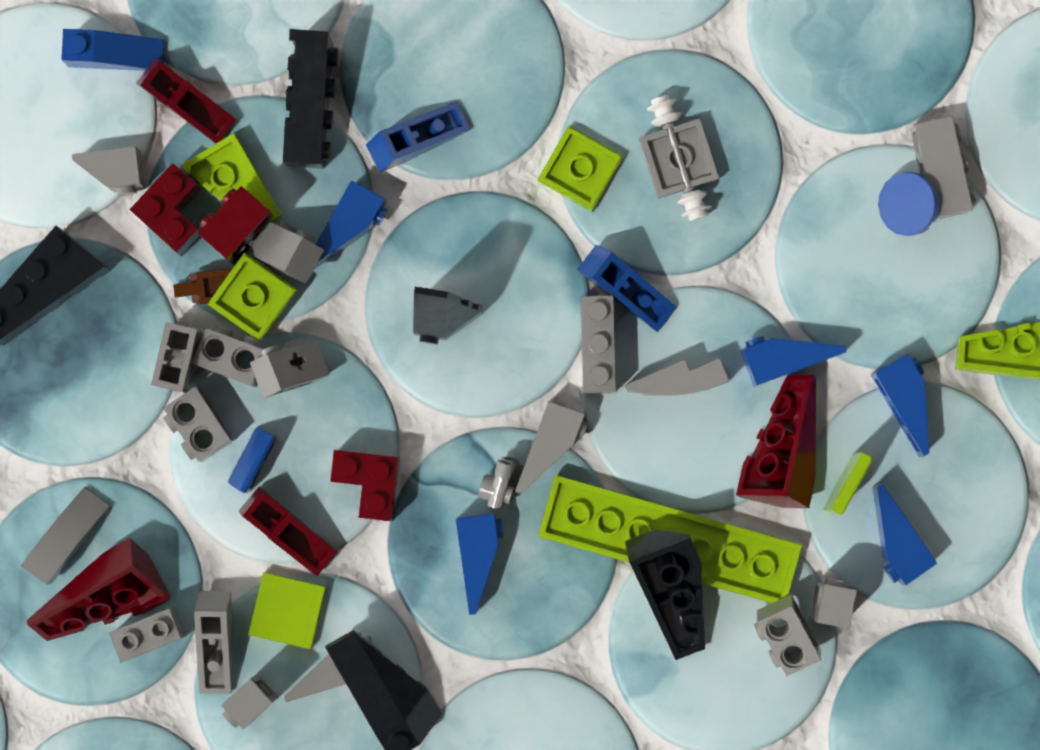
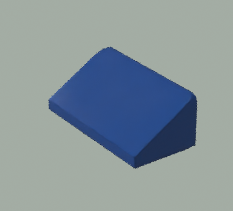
M259 427L254 429L228 479V483L242 493L250 492L277 440L276 436Z

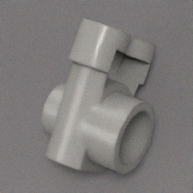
M502 457L501 460L497 461L495 476L484 475L478 498L487 500L488 507L501 510L505 503L511 504L516 486L511 485L513 476H515L519 461L509 457Z

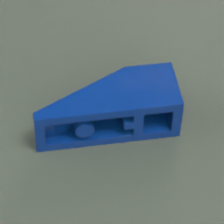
M63 29L61 60L68 67L145 71L154 59H158L161 62L164 61L165 40L99 30Z
M456 101L378 132L366 144V147L381 173L406 163L470 131L471 128Z
M351 180L315 244L322 248L324 252L314 269L370 232L375 224L380 226L388 212V209L385 208L386 200Z
M598 245L594 246L577 269L607 295L613 296L616 302L656 332L661 329L676 309L672 302L613 252Z
M764 336L745 342L747 348L740 351L753 387L847 352L845 346L776 338L765 341Z
M906 354L872 373L871 377L918 457H924L930 453L925 381L921 376L924 374V370L915 357L911 359L909 354Z
M876 484L872 488L882 557L887 564L883 568L893 583L899 581L900 584L907 585L938 563L884 485Z
M494 513L456 519L469 615L476 614L499 546L498 539L504 538L502 520H495Z

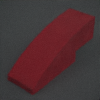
M158 59L152 61L136 82L138 86L215 144L222 140L237 120Z
M260 487L255 490L239 510L243 518L263 532L268 539L315 576L321 573L337 553L331 545Z

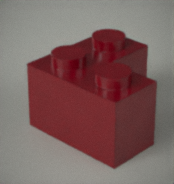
M172 163L129 210L180 256H183L200 238L198 234L200 230L180 212L196 196L201 188Z
M242 186L237 190L232 188L221 200L223 206L216 214L210 212L201 221L199 226L202 229L198 232L205 241L234 266L243 253L251 248L254 242L252 238L273 216L263 204Z
M334 450L330 482L362 485L358 518L393 521L400 458Z

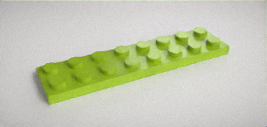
M554 476L538 537L629 562L625 541L652 530L689 534L702 563V584L769 603H774L788 596L802 545L561 476Z

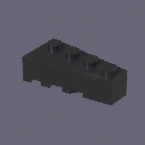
M290 29L289 41L293 42L295 50L294 54L288 56L287 70H289V80H292V86L288 85L286 90V110L290 112L289 117L285 118L283 163L285 166L324 169V161H329L331 154V142H326L327 129H332L333 110H328L329 98H335L336 79H331L332 66L337 67L338 48L333 47L329 32Z

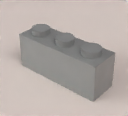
M950 116L914 124L910 128L919 173L927 177L926 179L931 184H934L938 190L940 207L936 220L970 212L973 210L972 204H975L976 199L972 185L968 186L965 173L969 172V167L965 154L961 155L958 143L962 141V135L958 123L954 124L953 117Z
M581 296L582 395L614 394L616 387L613 296Z

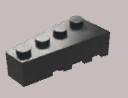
M55 225L0 288V345L4 346L37 323L40 318L49 312H53L63 302L76 293H80L90 283L111 270L65 230Z

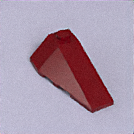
M813 374L787 375L770 408L772 416L765 430L760 429L756 437L759 442L752 456L747 455L742 465L736 496L781 508H810L816 479V376Z
M128 538L102 553L28 618L27 625L46 641L84 631L86 625L103 621L106 625L115 622V617L132 613L133 617L145 614L170 600V594L150 556L131 538Z

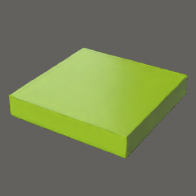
M568 125L538 177L537 182L592 212L623 156Z
M244 252L207 305L255 339L261 341L297 288Z
M863 452L852 455L823 510L832 515L844 514L872 462V457Z
M263 572L248 635L311 650L326 586Z

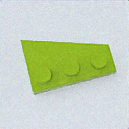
M231 134L180 165L220 201L232 188L237 190L242 186L273 214L269 222L273 223L283 217L237 134Z
M1040 322L960 336L957 339L955 370L1040 381Z

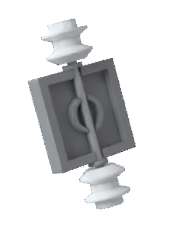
M664 95L651 100L652 106L647 108V111L654 112L656 116L651 124L662 127L663 130L639 137V142L658 199L683 191V195L679 198L677 204L684 205L686 209L681 218L688 217L689 222L708 216L706 211L712 208L703 203V198L707 195V192L696 190L695 187L717 181L719 176L700 118L675 126V122L682 115L681 112H674L672 107L677 102V99H670L669 95Z

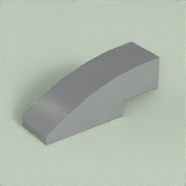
M719 358L691 371L684 359L625 385V389L628 393L645 396H678L706 391L730 381Z
M84 487L43 535L21 564V567L46 585L52 584L69 559L73 558L108 511L110 505Z

